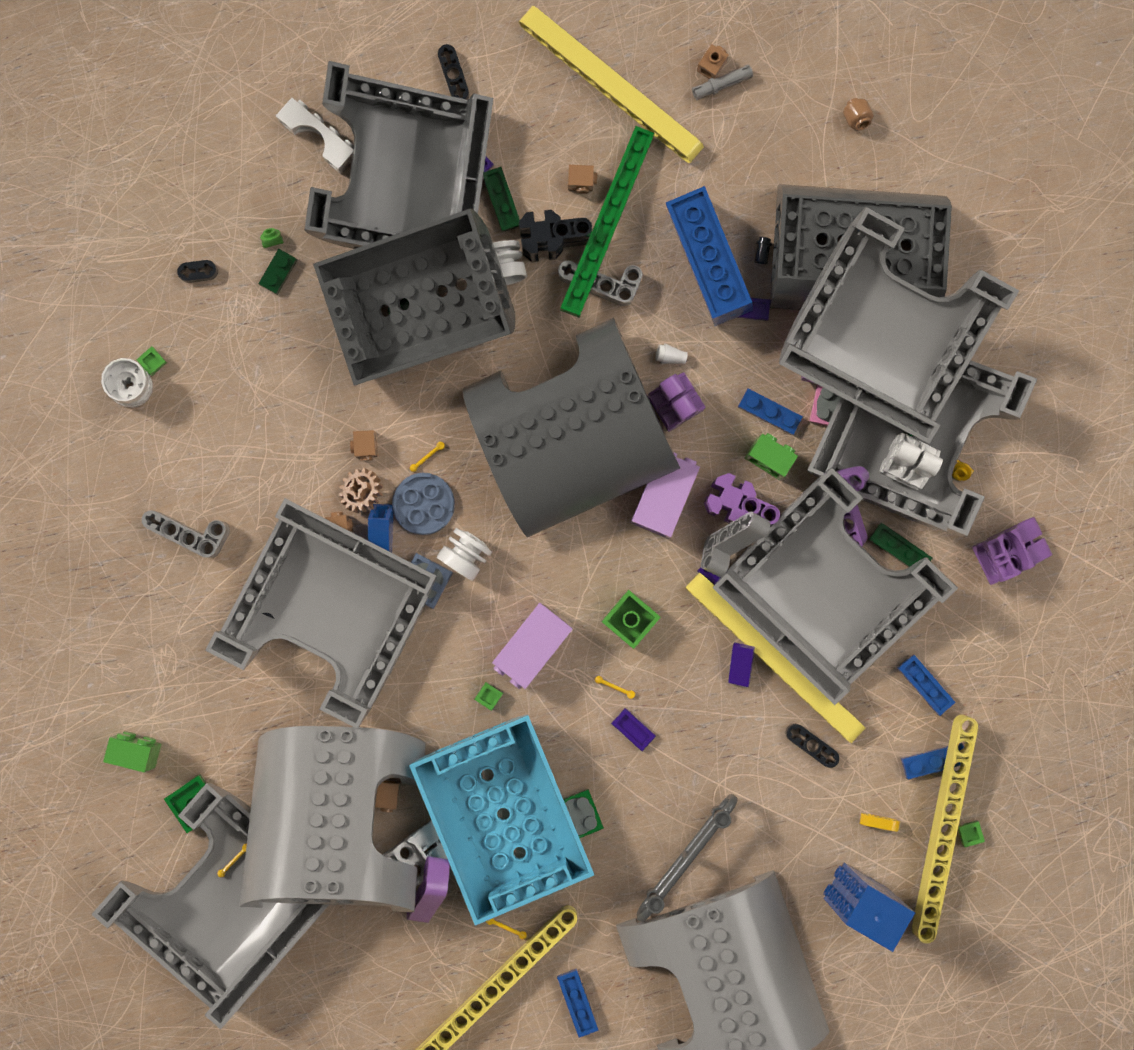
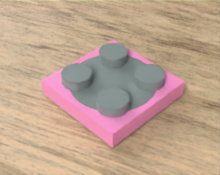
M817 384L809 422L828 426L840 396Z

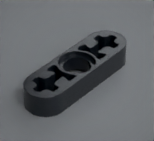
M449 44L442 45L438 49V58L450 95L459 98L458 95H455L457 94L455 85L459 84L461 91L464 92L461 99L468 100L469 89L456 50ZM445 51L451 54L452 64L448 65L446 57H442ZM456 69L459 71V76L456 79H450L448 72Z
M793 723L786 728L785 734L787 739L825 767L833 768L839 763V754L803 726ZM799 728V734L804 737L806 733L809 735L803 740L802 745L799 744L802 741L796 736L792 738V733L790 732L792 729L796 730ZM809 740L817 741L818 748L815 751L807 749V742ZM823 746L826 747L823 749L825 753L829 755L833 753V762L828 761L825 763L826 758L821 754L819 758L816 757L821 752Z

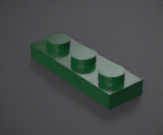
M502 167L483 172V179L502 233L519 227L520 218Z
M882 522L879 523L868 539L907 567L926 557L930 561L933 559V557Z

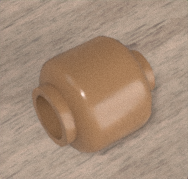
M853 98L847 102L843 110L844 117L852 129L863 130L867 128L874 117L873 111L865 99Z

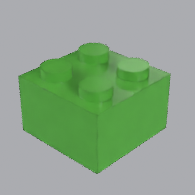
M762 433L757 437L744 459L776 479L781 480L787 475L798 455L794 453L795 450L786 444L782 446L777 443L778 439L767 433L764 435Z
M627 590L601 622L634 649L661 617L630 590Z
M124 731L109 738L103 762L145 773L156 767L162 744L157 743L155 738L144 736L142 739L136 737L135 733Z

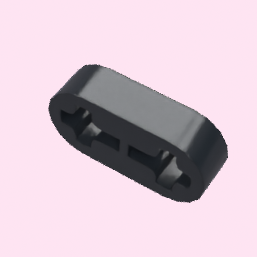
M210 260L185 262L178 267L177 274L186 283L208 281L217 277L218 268ZM207 265L213 269L209 272V275L205 272H200V270H205ZM186 268L196 271V273H190L188 278L183 274V272H186Z

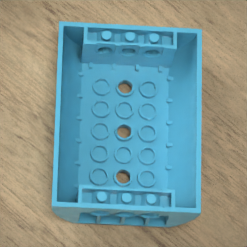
M528 715L510 719L443 747L409 765L475 925L594 876V872ZM485 769L492 770L494 774L493 778L489 781L482 778V771ZM499 809H508L510 816L507 819L499 818ZM515 848H524L526 851L525 856L517 858L514 855Z

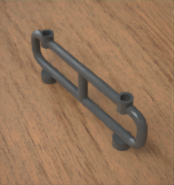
M729 794L719 806L712 808V815L658 884L647 891V898L643 901L636 914L639 921L643 922L652 913L657 914L663 911V899L716 831L719 828H727L731 824L730 813L738 802V798L734 794Z

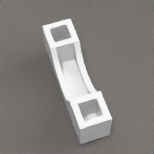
M291 98L276 115L278 121L294 135L304 131L319 134L325 142L323 158L337 172L342 174L352 162L354 145L347 139L345 141L338 137L340 134L332 126L327 128L323 124L324 120L318 114L314 113L312 115L307 111L309 108L301 100L297 102Z

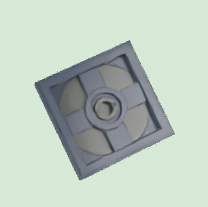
M416 553L411 563L437 576L425 604L434 609L453 572Z

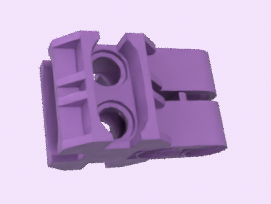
M684 372L679 375L674 374L661 382L659 387L648 394L650 403L668 432L679 427L687 420L694 418L706 408Z
M730 473L717 477L713 481L711 487L720 491L718 497L710 494L704 501L707 513L714 517L716 514H719L721 509L728 511L724 520L727 523H731L748 513L745 509L746 502L752 505L753 513L765 518V511L770 512L772 516L770 525L776 523L780 518L778 508L755 498L756 492L752 483L745 480L744 484L741 483L739 488L731 486L735 475Z
M1035 517L1022 521L1005 531L987 538L983 542L973 545L972 549L990 585L1011 579L1053 555L1045 538L1033 541V539L1042 535Z

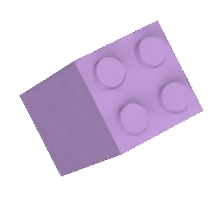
M675 452V457L681 469L646 484L631 520V524L668 539L672 537L700 468L696 465L697 462L685 457L682 460L677 458V453Z
M539 603L492 662L495 665L493 669L502 676L507 674L512 678L510 682L518 689L521 687L526 689L573 628L543 604Z

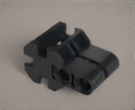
M544 210L545 221L535 222L534 211L526 212L519 221L521 238H526L521 239L522 253L530 262H539V251H548L549 261L556 260L563 252V248L587 245L592 233V223L589 219L573 218L561 220V217L553 210ZM585 230L586 233L583 234L579 233L578 231ZM564 232L566 235L560 236L558 233Z

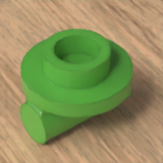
M274 228L264 230L260 236L263 248L284 243L280 231Z

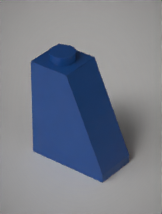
M373 504L374 509L370 511L368 517V541L392 553L394 517L392 504Z

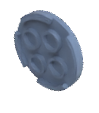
M416 473L405 478L397 487L393 495L392 507L394 515L402 527L414 534L429 535L440 531L449 523L454 513L455 499L451 488L443 479L430 473Z

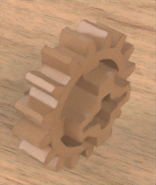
M358 468L355 469V474L349 472V478L342 479L345 484L339 486L343 490V492L338 494L343 498L341 503L345 505V508L357 514L360 511L366 513L367 507L371 510L374 509L372 504L374 502L378 504L377 497L383 495L379 492V489L383 488V485L379 483L381 479L376 476V473L366 468H363L362 471Z

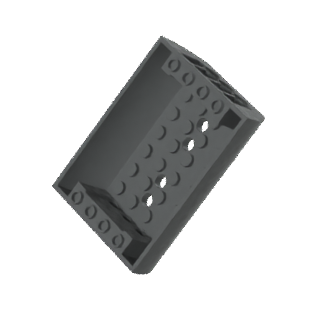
M779 184L777 186L770 308L800 310L825 264L837 246V238L844 235L848 227L865 207L905 228L895 247H890L886 253L885 263L888 270L900 279L932 296L945 297L947 291L952 211L949 198L943 195ZM818 235L826 236L827 244H818L816 241ZM902 241L910 242V251H904L901 248Z
M473 209L458 212L313 263L354 386L514 332L516 323L515 310L488 228ZM461 278L467 282V288L463 291L457 287V282ZM441 285H445L448 289L445 297H441L438 294V288ZM403 298L409 301V308L407 310H403L400 307V301ZM383 305H388L390 308V314L387 317L381 313Z

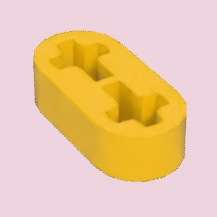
M861 813L859 824L898 832L900 821L888 817Z

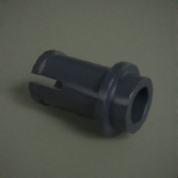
M759 237V240L756 241L757 251L754 262L767 264L769 249L772 246L771 239Z

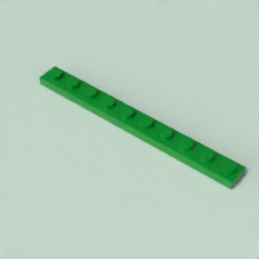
M635 126L560 311L580 318L655 133Z

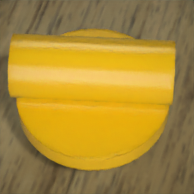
M957 460L952 476L956 480L966 481L971 477L974 470L968 464Z

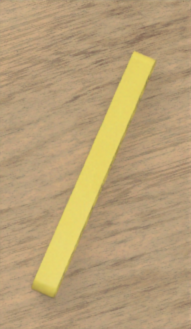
M532 6L521 18L519 24L527 33L642 127L655 133L654 136L684 161L691 163L704 148L703 144L694 135L538 8Z
M699 572L685 588L745 645L754 646V653L852 744L866 728L839 702L834 705L723 599L713 589L714 585Z
M958 715L953 721L912 924L913 934L925 944L933 942L937 935L978 732L976 720L966 715ZM965 721H968V722H969L968 728H967L966 730H963V729H962L963 723H964ZM964 741L965 746L959 751L958 745ZM960 762V769L954 771V765ZM956 783V789L950 792V786ZM952 803V809L946 812V806ZM948 824L947 831L942 833V827ZM944 845L943 851L937 853L938 847ZM936 866H940V870L933 874V869ZM936 886L935 892L929 894L930 888ZM928 907H932L931 912L929 914H925V910ZM928 927L927 932L923 935H920L921 930L923 928Z
M566 905L558 910L416 1050H426L428 1046H433L436 1050H447L575 926L577 923L576 909ZM565 912H570L574 918L571 921H565L562 915ZM550 927H555L559 932L555 936H550L547 930ZM540 942L543 944V948L538 951L534 950L532 944ZM519 957H525L527 958L528 963L526 965H520L518 964L517 959ZM508 971L512 973L513 977L510 980H505L502 977V973ZM493 986L498 992L491 995L486 989ZM479 1001L482 1004V1008L474 1009L471 1003ZM459 1016H464L467 1019V1022L465 1024H459L456 1021V1018ZM448 1031L452 1037L445 1039L441 1036V1033Z

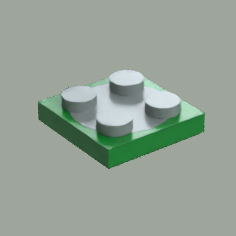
M589 789L563 799L579 839L604 829Z

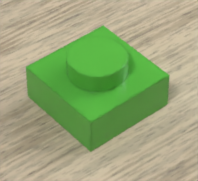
M152 346L136 359L150 376H153L167 364L166 360Z
M485 682L474 700L492 711L503 692Z
M976 820L958 826L963 847L966 848L985 842L979 821Z

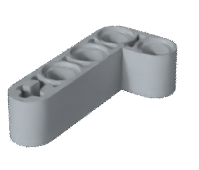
M572 261L562 262L558 269L560 280L570 285L578 264ZM635 265L627 267L621 281L598 272L590 293L620 306H628L633 302L641 283L642 270ZM570 268L571 273L568 276L564 275V270L566 271ZM630 272H634L638 275V279L631 281L627 275ZM603 283H608L612 289L609 292H603L600 286ZM622 291H627L631 297L628 300H623L619 294Z
M151 510L145 512L142 516V524L147 529L206 558L218 556L230 533L229 525L219 520L210 522L204 534L161 512ZM151 517H155V520L163 522L162 525L154 524L150 520ZM174 524L176 526V532L173 535H170L168 532V528L170 525ZM218 524L223 527V532L219 536L214 532ZM192 533L195 540L193 544L189 545L186 538ZM208 543L213 545V551L210 554L205 552V546Z
M748 512L711 534L704 544L701 568L718 577L725 575L729 567L730 556L763 538L770 529V521L753 512Z

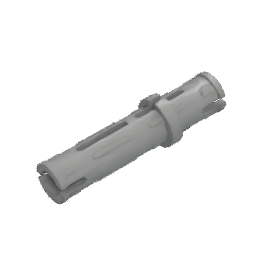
M746 65L721 77L710 78L708 82L692 88L693 96L696 100H699L711 94H718V91L752 78L753 71L750 65Z

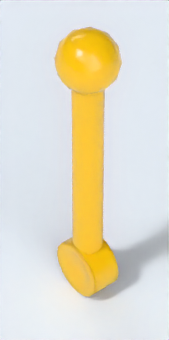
M438 442L437 447L416 464L410 465V471L416 472L418 467L438 450H443L445 444Z
M596 676L595 682L597 684L602 683L626 694L630 699L635 697L634 691H627L603 680L601 676Z
M247 843L243 844L242 850L223 869L217 872L218 877L223 878L226 871L246 852Z
M494 918L486 921L488 925L494 924L518 935L520 939L527 937L525 931H517L495 921Z

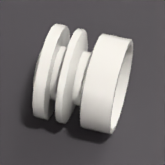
M519 241L494 242L493 245L506 285L526 279L527 273L524 262L516 261L522 257V252L518 251L521 248Z
M126 358L114 360L105 367L102 373L101 383L104 391L111 399L124 407L134 408L140 406L152 394L153 382L151 376L136 361ZM131 382L134 384L133 387H126V384H130Z
M455 528L453 532L461 538L457 541L450 536L449 540L455 547L451 549L443 546L437 558L473 581L480 571L474 564L475 560L485 563L487 560L479 556L482 551L490 556L492 551L489 550L483 541L468 531Z

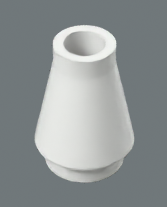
M659 344L656 352V361H660V364H685L688 354L668 344Z

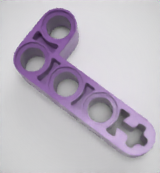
M861 466L837 470L856 491H860L869 479L867 469ZM853 476L859 477L861 482L856 481ZM856 505L849 513L846 512L843 522L848 534L863 547L867 540V533L858 505ZM846 519H851L853 524L848 523Z
M427 856L424 865L423 881L416 891L415 912H407V920L428 923L447 894L450 867L448 859Z

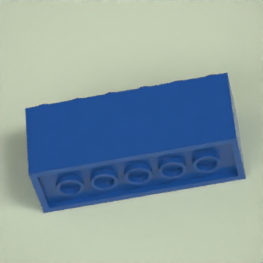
M705 186L666 202L669 216L714 326L753 311L752 300Z
M844 862L842 866H838L836 869L833 883L828 884L823 893L825 897L823 899L847 926L893 952L915 912L886 886Z

